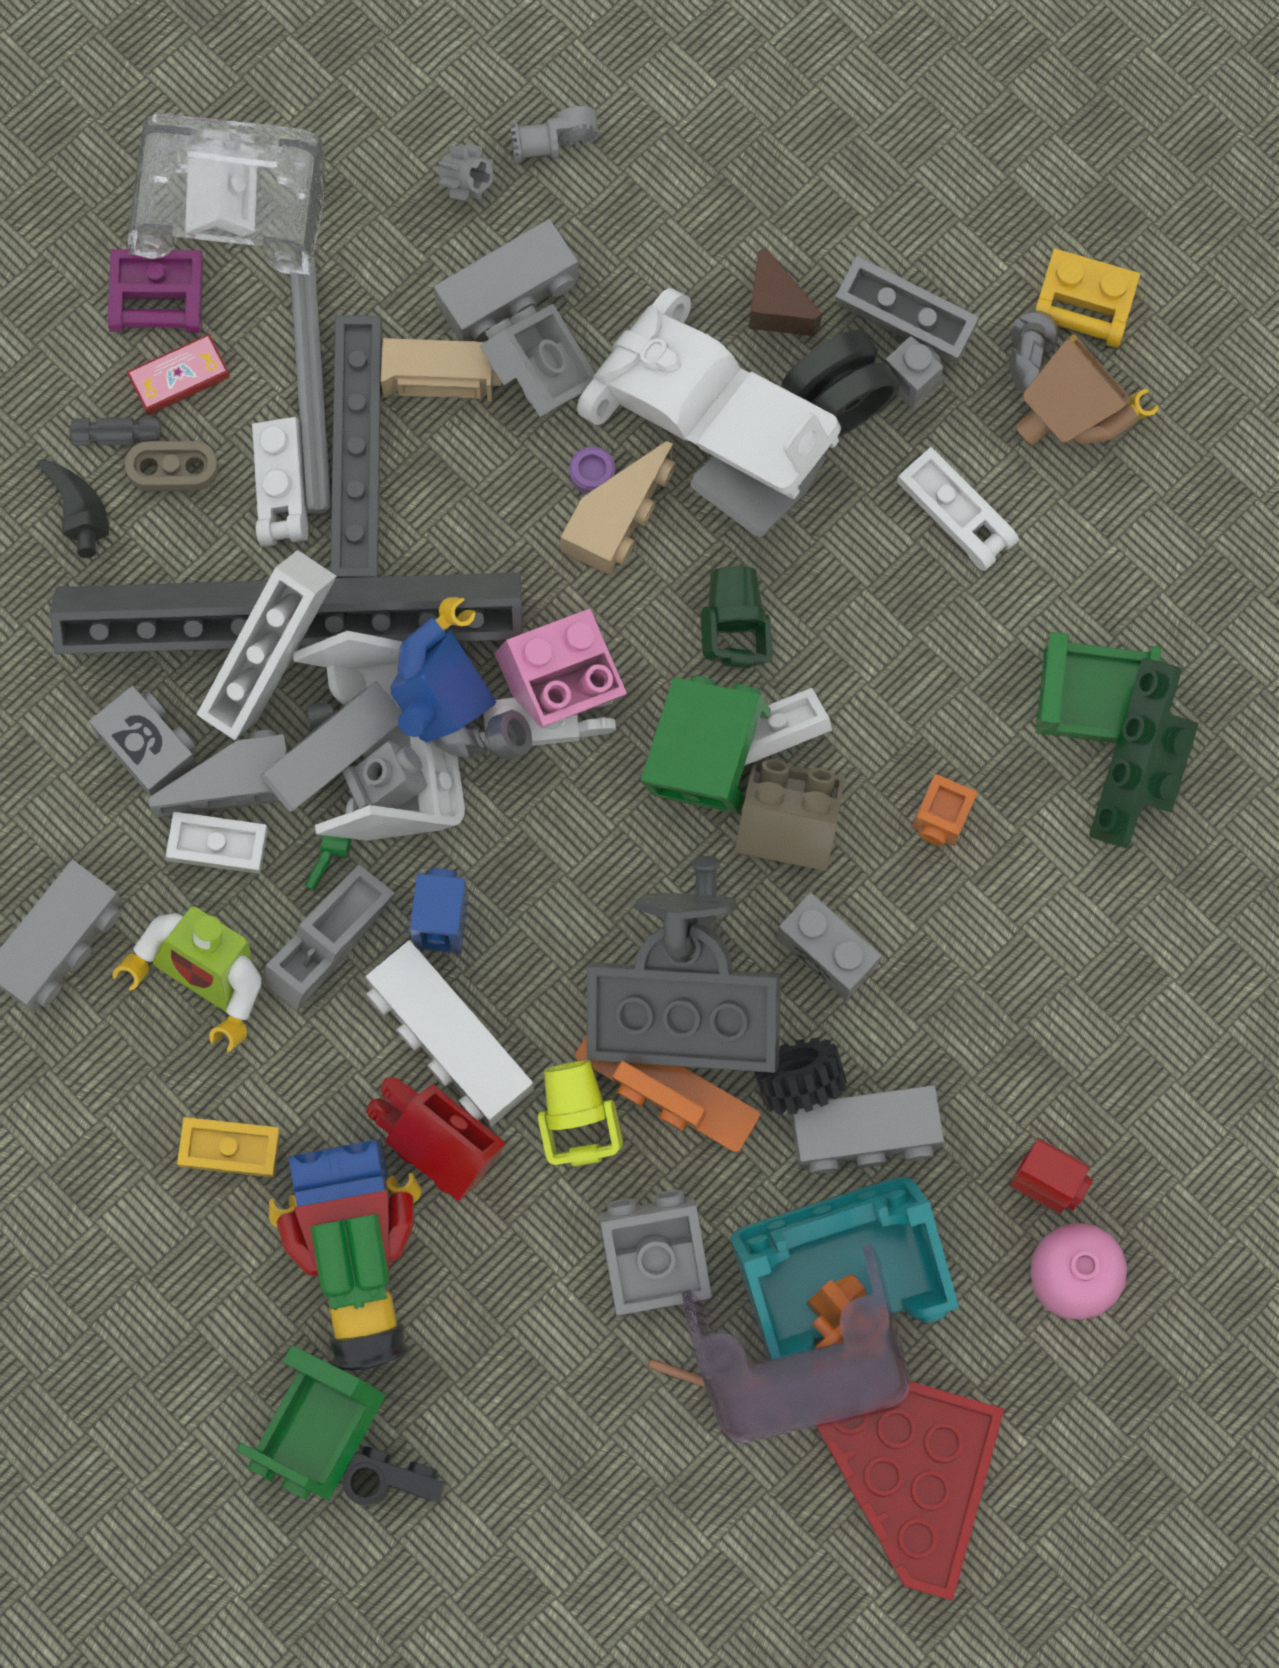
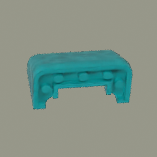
M895 1177L767 1218L744 1226L730 1236L735 1258L774 1369L780 1367L796 1368L810 1360L809 1356L816 1350L814 1348L816 1347L815 1340L823 1336L812 1325L818 1316L806 1302L831 1279L835 1283L847 1275L853 1274L861 1282L867 1294L855 1306L866 1319H869L879 1309L887 1311L889 1315L905 1310L910 1317L919 1318V1321L929 1323L944 1318L948 1311L959 1308L930 1202L913 1179L909 1177Z

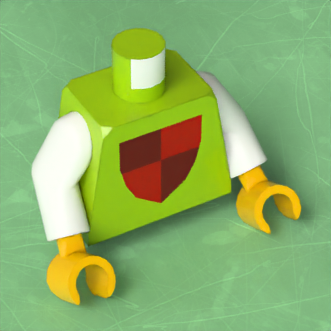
M191 906L184 916L173 913L156 917L133 948L135 954H128L114 969L113 979H116L123 970L130 972L134 982L128 990H134L148 975L149 965L147 961H153V966L229 1014L227 1019L211 1030L209 1039L214 1044L226 1034L229 1039L227 1052H230L247 1037V1028L242 1020L249 1018L261 987V976L252 963L249 942L243 936L222 924L216 917L208 915L194 906Z

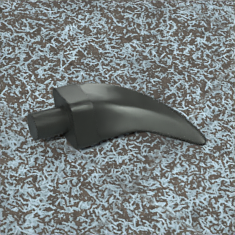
M40 459L38 465L57 487L63 498V535L77 541L78 556L82 558L95 556L96 541L109 535V520L107 519L103 502L92 487L77 474L54 462Z

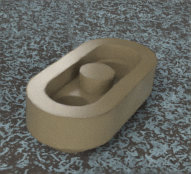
M200 441L141 442L128 451L124 463L130 482L138 489L144 491L202 490L214 482L219 469L217 458L212 448ZM194 463H200L204 468L198 474H191L188 472L189 466ZM147 464L158 466L154 474L145 475L142 473L143 467Z

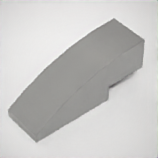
M375 681L359 692L330 718L322 722L260 776L286 809L291 812L397 726L398 718L402 711L378 681Z
M358 864L300 923L294 937L265 965L261 982L298 1011L355 947L393 899L395 893Z

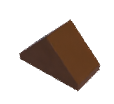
M764 247L758 251L749 329L807 336L815 335L820 330L822 313L769 250Z

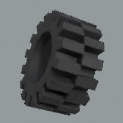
M811 1038L808 1043L801 1039L796 1040V1045L789 1046L788 1043L780 1045L778 1070L775 1073L754 1071L764 1106L770 1112L775 1110L776 1114H783L786 1110H788L789 1115L797 1114L798 1110L804 1108L805 1112L812 1111V1106L816 1104L823 1107L829 1104L828 1098H838L840 1096L839 1091H844L846 1089L845 1083H847L835 1043L831 1044L830 1040L827 1039L820 1042L819 1038Z

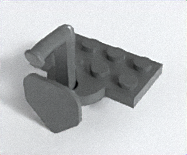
M700 856L692 861V868L696 872V894L651 893L643 895L636 900L637 910L664 918V926L648 936L638 951L635 965L592 962L587 966V1060L621 1062L623 1060L626 1063L772 1073L778 1070L780 974L733 971L730 952L720 936L713 932L716 926V916L730 914L736 909V899L716 896V869L720 866V861L716 857Z

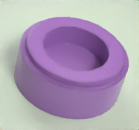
M585 447L579 450L570 462V480L578 491L588 494L615 476V463L612 456L606 450L599 447Z

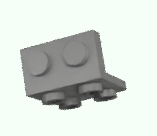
M822 455L798 486L800 493L795 499L789 498L714 456L694 474L690 485L696 492L753 535L762 537L807 493L826 458Z

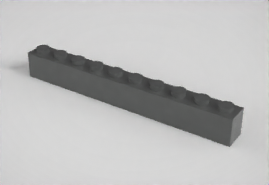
M521 572L336 578L299 646H310L345 631L403 642L428 619L432 617L436 620L439 617L440 604L448 597L465 598L455 609L456 618L465 610L475 611V618L468 626L451 625L445 630L451 629L457 641L507 640L522 634ZM268 580L56 587L50 609L54 654L232 649Z

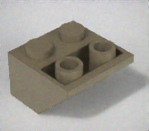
M760 759L753 762L734 852L827 871L845 776L836 775L823 768L806 769L791 766L778 759Z

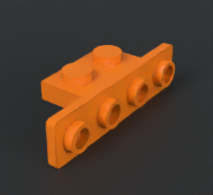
M587 1035L575 1053L577 1061L587 1060ZM589 1060L594 1071L620 1085L617 1093L640 1107L647 1101L662 1110L658 1117L671 1126L683 1131L686 1125L734 1153L740 1152L760 1118L758 1110L683 1066L626 1063L623 1060L621 1062Z

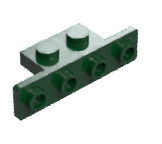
M1147 658L1142 659L1089 835L1091 838L1127 848L1130 844L1142 804L1172 813L1199 724L1169 714L1182 672L1180 667Z

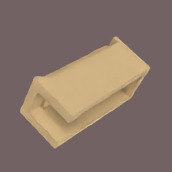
M383 338L381 366L383 398H387L398 392L399 396L481 399V395H487L488 401L492 402L493 386H501L502 382L490 367L488 359L480 347L484 342Z

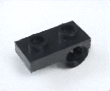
M367 1446L363 1447L361 1454L355 1452L343 1476L345 1494L355 1504L362 1507H373L380 1504L387 1497L390 1487L439 1503L445 1487L444 1482L435 1479L438 1470L410 1461L407 1470L391 1465L389 1462L392 1455ZM372 1470L380 1478L378 1491L374 1495L365 1498L356 1495L353 1489L354 1478L361 1471Z

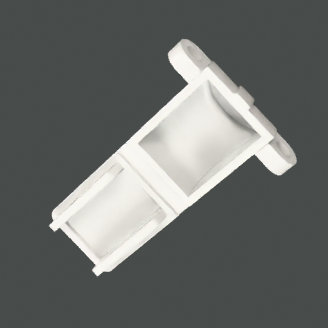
M673 288L664 290L654 303L646 308L631 329L624 331L612 346L613 352L594 374L593 380L581 394L577 405L578 414L593 424L600 425L621 405L681 439L692 442L699 446L701 450L791 499H795L800 493L798 486L825 451L829 447L834 448L839 442L837 436L840 433L841 426L837 418L833 414L752 371L749 373L741 369L734 356L719 341L684 324L691 308L690 298Z

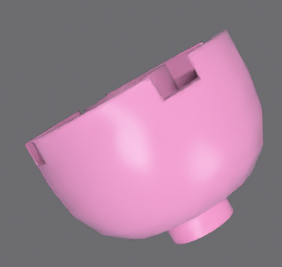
M1071 1223L1059 1226L1040 1240L1031 1256L1030 1276L1033 1293L1045 1309L1060 1318L1084 1320L1098 1317L1116 1304L1125 1288L1127 1264L1123 1250L1111 1234L1095 1225Z

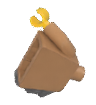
M1032 310L1024 313L1016 320L1011 336L1016 349L1013 348L1009 363L1010 372L1016 388L1023 393V399L1033 410L1015 426L1022 437L1031 445L1036 444L1050 430L1063 443L1072 439L1080 444L1113 440L1133 426L1138 419L1146 418L1158 411V404L1146 411L1143 410L1139 400L1149 390L1143 389L1129 396L1074 333L1061 345L1049 362L1044 365V355L1055 346L1059 332L1056 321L1048 313Z

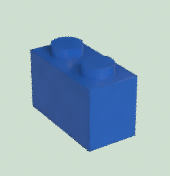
M433 868L429 869V874L417 873L410 923L412 941L417 949L454 954L462 953L468 894L465 879L457 878V872Z

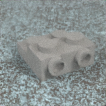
M554 304L538 312L531 305L510 319L506 318L485 331L489 340L481 344L480 347L486 355L490 367L498 375L503 385L517 378L527 400L533 405L539 417L582 394L593 380L595 372Z
M670 1190L656 1194L655 1203L636 1206L635 1199H620L608 1203L607 1212L598 1213L617 1316L712 1298L697 1206L693 1196L684 1197L683 1191Z

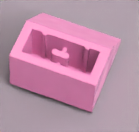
M591 609L507 639L494 653L512 696L541 728L616 700L627 694Z

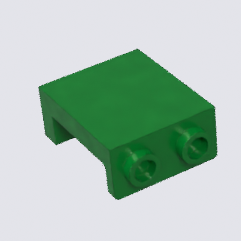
M1050 632L1044 645L1035 733L1117 743L1141 661L1147 658L1167 663V661H1160L1161 647L1151 646L1148 652L1069 643V634Z
M691 676L690 680L673 677L640 781L654 797L740 814L745 796L738 789V784L759 717L768 719L771 709L760 695V692L747 685L734 684L733 688L717 686V683L702 676Z
M291 1345L282 1362L298 1371L258 1446L253 1449L240 1442L236 1451L251 1459L247 1469L271 1482L279 1474L285 1478L280 1487L307 1501L312 1492L329 1501L386 1395L363 1380Z

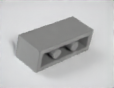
M547 219L433 286L435 304L460 341L475 340L476 342H483L488 339L485 331L504 319H510L531 305L536 308L537 303L551 295L559 297L568 292L575 285L576 280L579 279L578 260L551 220Z
M857 255L835 296L838 305L905 339L912 336L920 344L930 345L939 356L957 365L979 322L978 316Z
M72 859L0 947V988L33 1014L40 1005L44 1008L47 1007L59 994L62 987L59 982L70 968L77 970L88 958L92 950L89 944L100 931L103 933L108 932L119 919L122 912L119 907L123 902L117 892Z
M935 1085L828 1100L829 1104L823 1107L816 1104L812 1106V1111L805 1112L804 1108L798 1110L797 1114L790 1115L798 1168L810 1167V1174L839 1170L838 1163L856 1160L860 1168L879 1166L886 1163L885 1156L900 1154L905 1155V1161L928 1159L934 1157L933 1150L940 1149L944 1143Z

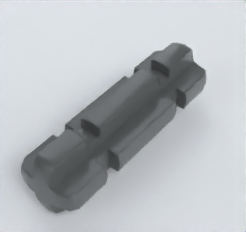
M140 417L139 422H134V418H96V422H90V418H75L70 424V438L76 446L91 445L92 441H98V445H135V441H160L161 424L156 417Z

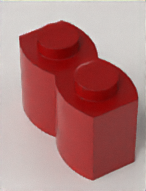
M1038 1137L1027 1151L1009 1187L1060 1215L1064 1208L1074 1211L1077 1204L1080 1205L1094 1179L1086 1175L1090 1165Z

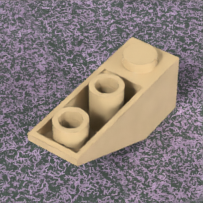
M665 441L582 497L560 537L561 552L608 575L612 573L616 563L624 565L635 543V540L630 538L637 524L645 526L655 507L656 501L652 500L651 497L658 484L663 487L668 484L675 470L676 462L672 461L673 444Z

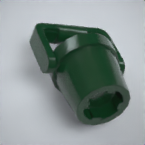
M729 566L711 571L709 606L704 607L701 611L702 652L707 660L722 662L724 666L747 669L771 660V621L769 615L765 614V609L762 608L757 572L754 568ZM752 631L756 633L757 653H753L751 650L736 648L718 649L717 633H744Z

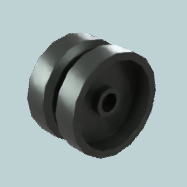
M858 329L832 338L802 358L782 380L781 387L833 414L841 426L840 433L837 436L840 437L879 413L898 393L900 382L887 364L883 362L874 363L878 350L867 333Z

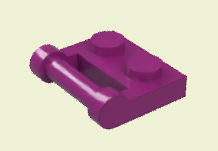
M111 249L108 299L109 331L124 332L125 327L186 328L187 333H201L202 250ZM125 299H186V310L125 309L124 306Z

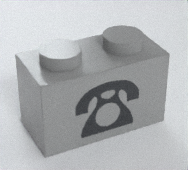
M132 685L91 718L89 723L101 741L147 794L152 796L197 766L191 753L196 746L179 726L171 730L162 720L166 711L150 692L142 697Z
M811 892L778 927L776 939L845 1001L878 967L882 956Z

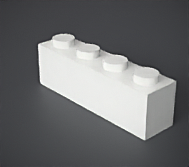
M298 550L276 566L196 715L233 740L238 739L253 726L261 716L289 665L293 652L300 645L337 576Z
M410 940L365 976L368 986L371 988L366 993V996L383 1016L389 1011L392 1012L402 1024L396 1029L402 1039L413 1051H416L420 1046L433 1060L427 1065L433 1075L444 1087L451 1082L463 1095L458 1103L478 1121L483 1118L492 1127L534 1091V1084Z

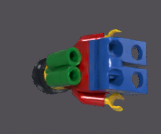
M382 1139L288 1156L295 1195H289V1209L283 1210L275 1206L273 1198L270 1199L269 1221L278 1228L284 1251L306 1275L319 1277L321 1291L329 1298V1310L334 1336L329 1340L334 1354L331 1365L341 1370H365L387 1364L401 1357L410 1350V1347L405 1343L404 1325L396 1321L392 1295L385 1289V1286L389 1282L388 1270L390 1269V1262L402 1257L414 1227V1203L421 1196L420 1184L412 1172L408 1174V1183L401 1188L395 1176H388Z

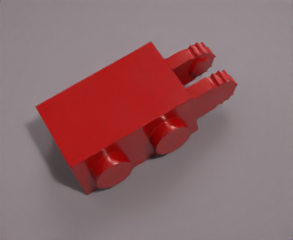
M394 1076L385 1078L380 1090L385 1099L383 1100L380 1097L371 1099L367 1105L366 1113L368 1117L389 1134L384 1142L397 1151L401 1159L413 1164L434 1181L438 1189L450 1194L459 1202L480 1183L507 1143L435 1085L431 1084L419 1094L409 1085H405L404 1081L399 1080V1078L397 1079Z

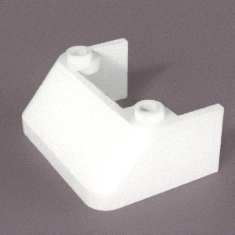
M345 631L293 652L294 662L327 667L329 690L343 705L366 687L378 681L398 706L391 695L390 686L398 674V659L402 641ZM398 725L395 726L363 753L364 759L388 741L402 746H409L416 752L422 762L420 771L428 786L398 809L374 805L359 809L354 797H351L346 806V814L316 824V834L368 841L440 831L458 825L463 820L465 813L458 756L450 755L435 746L433 741L426 743L420 740L419 737L408 736L401 731Z

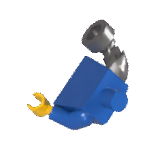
M448 597L440 604L439 617L436 620L432 617L408 636L400 646L398 674L390 686L391 695L402 710L398 718L399 728L404 734L411 737H419L420 740L426 743L433 741L436 747L453 756L475 759L474 754H486V751H490L502 759L510 760L527 754L532 746V732L527 720L518 711L509 710L493 716L489 720L486 730H481L478 726H466L493 707L497 702L451 629L445 631L451 625L468 626L475 618V611L465 610L456 618L455 609L465 598Z

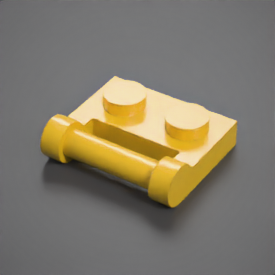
M1054 248L1035 310L1044 311L1051 315L1058 327L1106 340L1105 345L1118 349L1141 273ZM1052 300H1058L1113 316L1112 323L1052 306Z

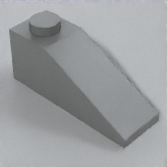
M261 730L248 734V739L235 741L148 798L149 807L154 817L173 816V812L191 814L281 802L260 775L289 751L285 735H276V732L272 730Z

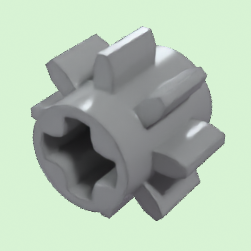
M466 144L464 148L451 145L450 153L439 161V177L441 180L438 183L439 186L451 188L450 198L466 201L468 197L481 199L482 192L492 184L493 169L491 164L493 160L480 157L482 147Z

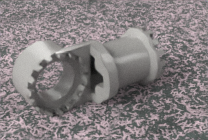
M588 106L566 108L561 110L556 117L548 118L546 123L519 126L517 122L510 123L515 164L522 163L523 158L550 155L552 159H558V146H572L573 144L579 146L580 141H582L583 145H586V140L589 139V143H591L593 138L596 140L599 137L596 111Z

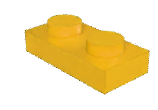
M183 1117L177 1165L181 1168L274 1178L281 1130L279 1127Z

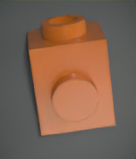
M934 774L916 814L912 828L920 831L919 837L931 844L945 846V843L955 846L978 792Z

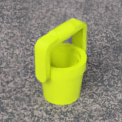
M589 1060L573 1061L545 1069L544 1081L547 1111L538 1113V1122L547 1161L553 1165L571 1163L575 1167L602 1162V1157L613 1156L620 1151L623 1146V1139L616 1106L613 1100L603 1101L591 1062ZM607 1119L612 1144L600 1146L597 1143L573 1147L569 1151L557 1153L552 1130L575 1128Z

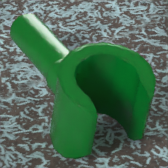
M324 835L321 842V853L318 856L319 859L304 886L315 891L330 864L332 855L347 858L352 839Z

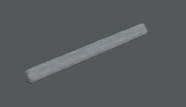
M297 254L290 259V278L306 504L309 514H326L330 511L331 493L315 259L309 254Z

